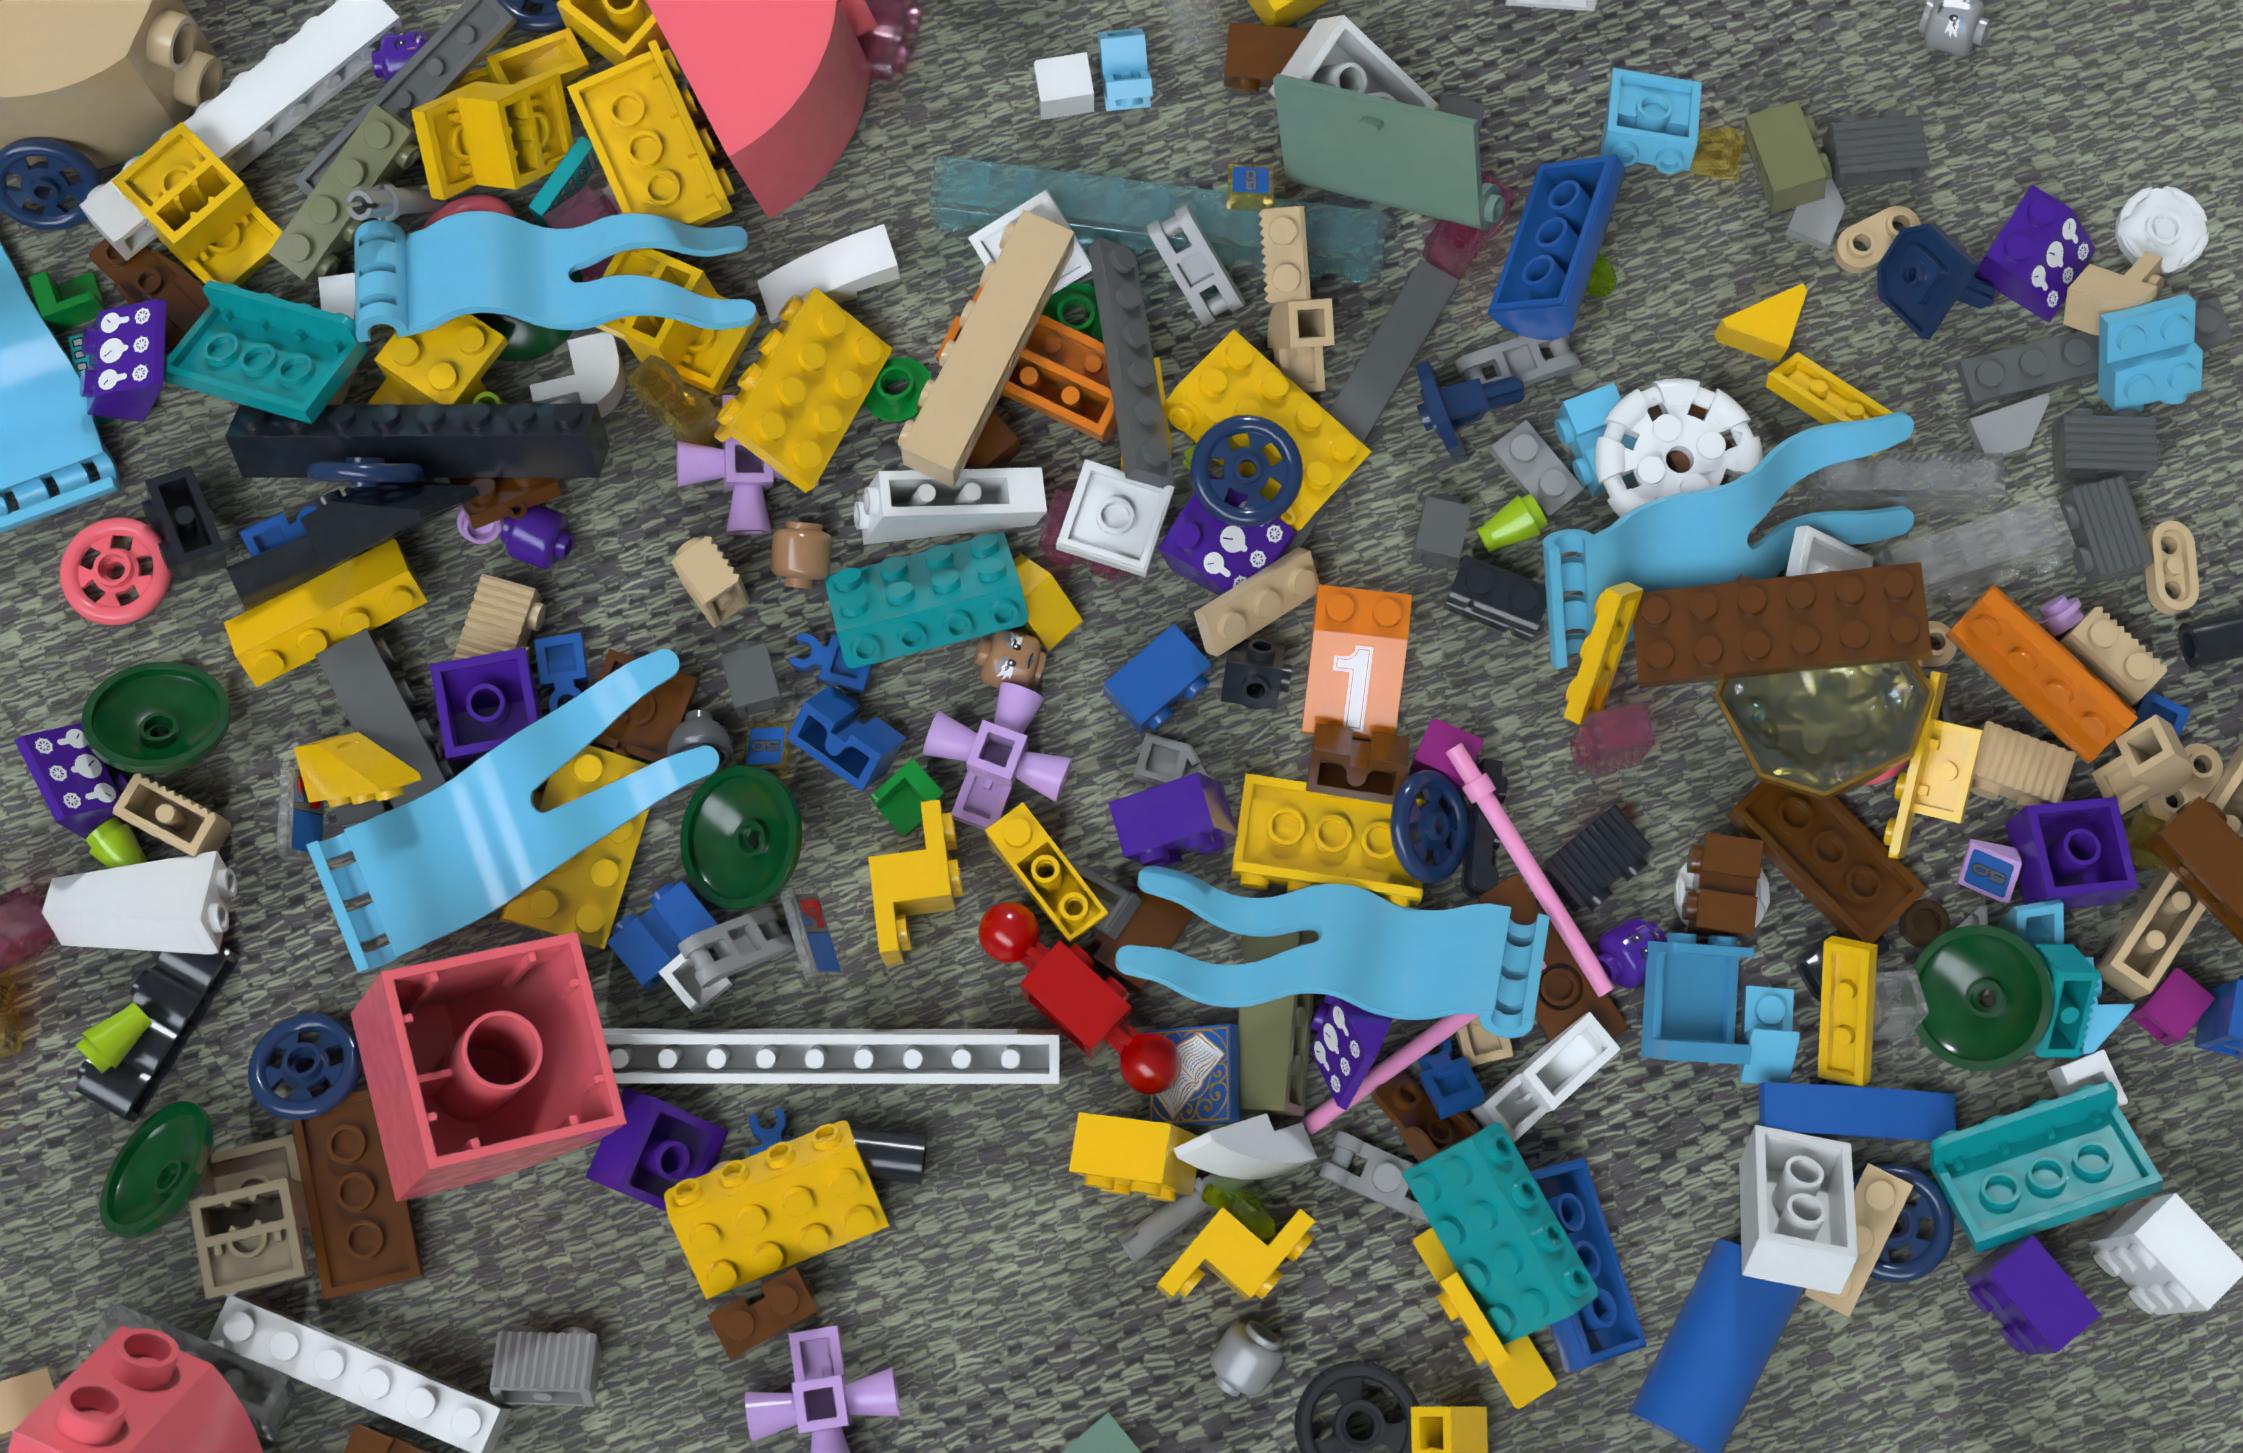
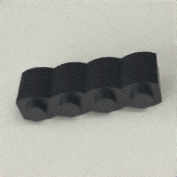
M220 945L219 953L214 954L157 951L160 956L156 965L150 971L145 970L142 972L131 988V995L133 996L131 1003L134 1002L153 1024L144 1031L116 1069L111 1066L102 1074L86 1058L78 1070L77 1079L80 1081L75 1091L124 1120L135 1123L153 1098L161 1080L170 1071L184 1049L188 1038L193 1034L205 1016L214 997L222 989L236 967L240 955Z

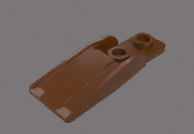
M104 239L89 253V259L116 283L115 287L130 305L154 299L166 300L165 344L172 351L210 305L202 290L203 285L183 268L156 250L152 249L149 252L144 247L126 261Z
M1510 875L1499 882L1493 889L1480 894L1478 897L1479 904L1490 903L1511 907L1510 919L1519 925H1531L1537 921L1538 914L1547 915L1545 911L1542 912L1519 875ZM1549 919L1543 958L1547 968L1541 971L1534 1017L1548 1042H1550L1583 1015L1591 1012L1611 1038L1616 1037L1627 1029L1626 1021L1607 993L1601 997L1597 996Z
M1404 1070L1380 1085L1371 1095L1377 1105L1400 1130V1136L1418 1162L1482 1130L1463 1111L1440 1120L1430 1099Z

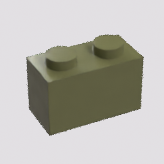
M1796 100L1745 116L1744 140L1771 213L1774 214L1824 199L1826 182L1832 178L1830 163L1825 153L1818 154L1814 141H1817V131L1813 118L1810 114L1804 116L1799 101Z

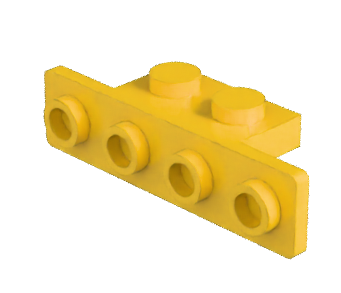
M1931 671L1928 681L1935 691L1934 698L1914 757L1910 760L1908 772L1901 771L1896 783L1894 797L1901 800L1897 818L1890 817L1884 835V845L1890 846L1888 857L1901 859L1905 857L1915 813L1956 823H1963L1985 730L1937 720L1948 676L1947 673Z
M1433 1227L1415 1237L1413 1245L1443 1291L1436 1295L1438 1302L1451 1322L1459 1317L1469 1334L1462 1339L1468 1351L1478 1365L1486 1361L1512 1405L1520 1409L1554 1388L1557 1384L1556 1380L1528 1335L1502 1346L1473 1299Z

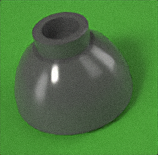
M705 710L688 712L684 717L685 721L679 724L672 732L667 744V757L701 746H711L719 755L720 762L718 768L726 764L733 756L732 742L727 731L718 722L713 720V715Z

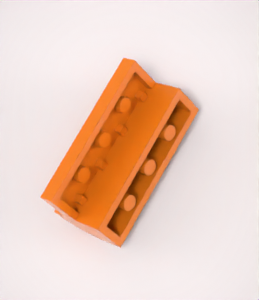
M982 287L978 288L972 301H977L983 289ZM1041 314L1002 395L1106 443L1116 430L1117 422L1104 343ZM958 316L955 317L935 356L938 364L946 343L950 339L956 342L963 328L959 326L960 317Z
M1994 584L1944 635L2087 764L2095 760L2106 746L2127 731L2138 718L2135 715L2136 711Z

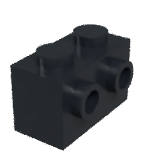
M184 467L145 480L148 500L142 501L141 505L150 528L159 526L165 539L164 542L158 543V547L167 570L176 568L183 582L227 567L224 545L192 467Z

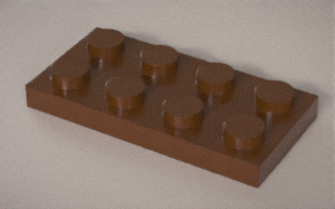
M1761 781L1725 815L1747 838L1764 841L1763 854L1846 939L1873 944L1927 890L1898 859L1888 857L1889 850L1835 796L1824 800Z
M369 1089L351 1093L339 1106L319 1117L307 1120H291L324 1300L329 1301L424 1278L410 1199L399 1202L395 1200Z

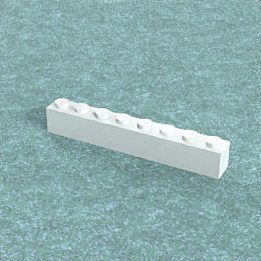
M336 0L335 4L320 16L308 19L302 25L300 31L287 42L278 44L270 49L265 59L254 68L237 75L232 80L230 86L214 99L206 100L200 104L194 115L186 120L184 124L236 175L373 66L372 51L380 50L382 37L386 34L405 32L400 17L383 0ZM173 128L167 130V131L160 137V139H161L162 137H164V136H165L169 131H171ZM141 155L136 156V157L130 159V160L125 164L123 170H125L129 165H131V164H132L136 159H138ZM111 179L108 183L98 185L92 189L86 200L79 206L91 224L128 261L157 238V235L147 219L114 187L111 182L113 179Z

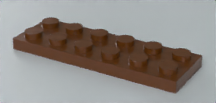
M1921 562L1643 592L1633 620L1639 688L1932 658Z

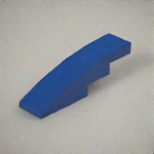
M1764 1082L1759 1083V1126L1824 1138L1932 1142L1941 1134L1950 1130H1956L1955 1094L1914 1090Z

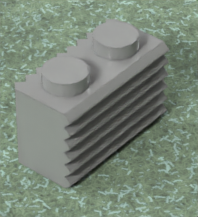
M517 1326L510 1332L499 1331L490 1381V1391L495 1404L594 1407L596 1404L601 1360V1348L597 1335L578 1327L564 1328L558 1334L554 1332L545 1333L531 1326Z

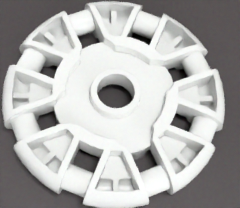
M1673 378L1654 381L1649 389L1644 391L1635 389L1627 394L1614 406L1604 420V424L1607 427L1603 437L1597 438L1595 448L1597 478L1599 484H1604L1610 496L1607 502L1619 517H1622L1632 509L1662 497L1722 486L1720 483L1724 474L1738 479L1754 469L1763 460V451L1759 436L1754 437L1748 425L1751 419L1746 411L1733 398L1717 388L1715 392L1699 386L1700 381ZM1691 404L1707 409L1703 421L1687 415ZM1659 405L1663 415L1652 422L1647 410ZM1731 432L1737 446L1725 451L1726 442L1722 435ZM1624 434L1637 439L1632 450L1625 448L1621 444ZM1681 451L1686 454L1690 460V469L1684 473L1672 471L1666 463L1667 453ZM1634 472L1640 486L1634 489H1627L1622 476Z

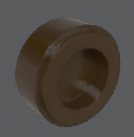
M1920 899L1915 901L1900 916L1899 929L1908 943L1918 948H1926L1934 939L1949 931L1950 918L1945 908L1938 902L1930 899Z

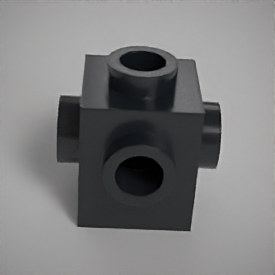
M1266 639L1243 640L1229 649L1227 652L1221 701L1242 704L1250 709H1277L1279 691L1289 692L1292 665L1284 664L1285 645L1274 644Z

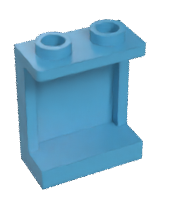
M1668 932L1667 942L1647 941L1648 958L1645 974L1641 1057L1671 1061L1750 1065L1751 1045L1736 1044L1734 1042L1739 959L1741 957L1754 958V948L1737 947V937L1708 935V945L1696 944L1697 934Z

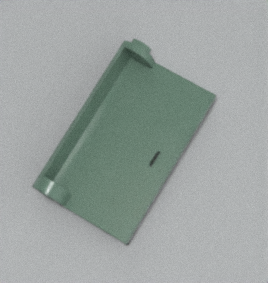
M1278 73L1273 78L1284 172L1288 181L1481 230H1488L1493 223H1497L1501 219L1505 207V199L1500 194L1499 186L1488 182L1482 185L1478 120Z

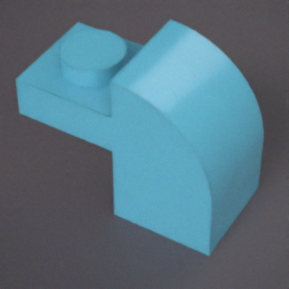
M1142 28L1097 32L1106 111L1151 107L1150 97L1153 96L1152 80L1148 72L1146 41Z

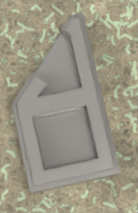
M1832 178L1826 182L1824 199L1799 205L1795 208L1785 235L1824 251L1828 250L1846 207Z
M2048 393L1971 418L1967 421L1966 427L1979 457L1985 455L1981 459L1982 463L1989 455L1994 456L1986 464L2026 451L2049 404L2050 396Z
M1150 733L1145 734L1133 780L1158 786L1196 772L1208 775L1191 745Z

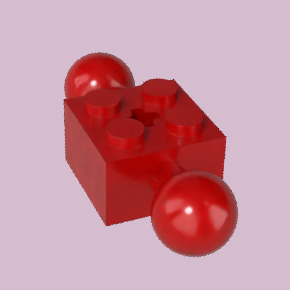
M1002 902L992 906L985 912L978 928V938L982 949L989 957L998 962H1020L1030 971L1020 982L1022 996L1057 1029H1060V1032L1091 1061L1108 1044L1120 1055L1119 1067L1121 1075L1126 1084L1136 1092L1155 1095L1168 1090L1176 1082L1181 1071V1056L1176 1045L1169 1038L1159 1033L1147 1032L1139 1034L1127 1023L1131 1019L1132 1006L1128 1000L1131 995L1113 977L1109 976L1105 981L1094 972V960L1081 947L1074 943L1068 948L1059 941L1051 950H1048L1039 941L1040 930L1035 915L1022 904Z

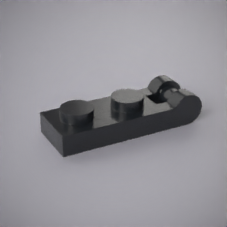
M1484 758L1476 766L1481 774L1487 773L1496 787L1493 791L1499 803L1503 804L1508 787L1507 776H1501L1503 761ZM1470 802L1468 841L1463 857L1461 888L1467 896L1478 898L1480 894L1493 889L1498 884L1499 872L1491 863L1493 850H1498L1501 841L1477 802L1473 804Z

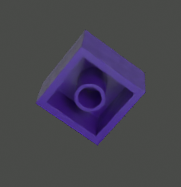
M1199 772L1109 802L1124 858L1140 862L1142 866L1174 867L1183 862L1182 855L1197 850L1199 855L1212 854L1227 848L1225 841L1239 837L1223 783Z
M2117 797L2025 806L2005 823L2010 847L2018 849L2022 861L2018 881L2024 905L2060 899L2064 903V909L2110 905L2118 903L2139 888Z
M2034 1235L2000 1245L1962 1277L1971 1287L1967 1291L1970 1299L1984 1313H1993L2004 1326L2000 1329L2001 1335L2019 1353L2023 1351L2027 1355L2058 1353L2101 1315Z

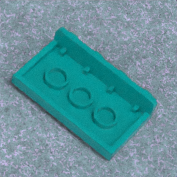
M209 280L202 290L210 305L164 361L163 379L166 383L313 424L369 350L365 342H358L355 321L346 314H335L313 308L306 303L297 304L279 299L269 293L260 294L245 290L232 283L223 284Z
M1004 532L981 534L972 540L948 546L937 545L925 552L905 557L894 556L883 560L881 563L857 569L846 568L824 579L842 655L846 666L849 668H858L1001 630L1019 627L1028 621L1022 586Z
M2104 1082L2098 1085L2088 1084L2069 1095L2054 1100H2040L2027 1109L2006 1116L1995 1115L1985 1120L1982 1124L1961 1131H1947L1931 1142L1930 1169L1976 1253L2162 1191L2163 1179L2118 1107V1092L2112 1082Z
M1494 1122L1476 1134L1413 1165L1401 1173L1502 1346L1574 1315L1598 1296L1597 1286L1590 1273L1584 1266L1565 1230L1559 1223L1502 1124Z

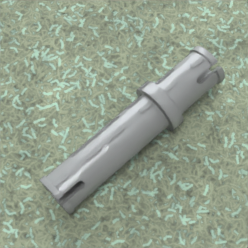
M379 184L375 185L371 190H355L351 192L346 202H358V206L347 207L348 213L355 220L361 221L375 218L380 221H391L403 214L436 212L446 205L448 200L437 201V199H431L428 184L407 187Z
M1213 1173L1203 1180L1198 1177L1195 1179L1193 1196L1180 1195L1176 1198L1175 1202L1167 1203L1141 1223L1118 1236L1117 1239L1132 1262L1136 1263L1148 1252L1173 1237L1199 1217H1202L1209 1211L1212 1214L1220 1209L1219 1204L1254 1182V1179L1242 1180L1223 1177Z

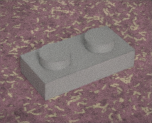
M1527 420L1494 443L1489 449L1491 455L1525 495L1531 494L1534 497L1546 520H1549L1582 495L1585 490Z

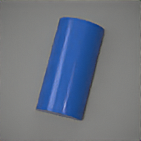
M1617 154L1539 165L1487 312L1494 321L1505 329L1524 337L1539 340L1559 339L1567 336L1573 330L1625 177L1624 165Z
M1585 1158L1531 1171L1530 1173L1598 1289V1296L1574 1315L1549 1325L1564 1373L1583 1369L1647 1347Z
M1717 1239L1628 1413L1699 1453H1722L1805 1288L1743 1276L1741 1246L1727 1240Z

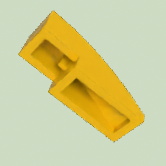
M569 27L486 57V67L467 73L450 92L474 81L516 85L545 71L560 72L562 87H564L588 70L589 63Z

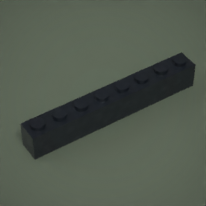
M575 403L327 405L313 424L247 405H239L225 435L243 478H309L307 475L309 464L313 462H346V458H385V463L419 464L424 470L423 478H599L610 447L598 405Z

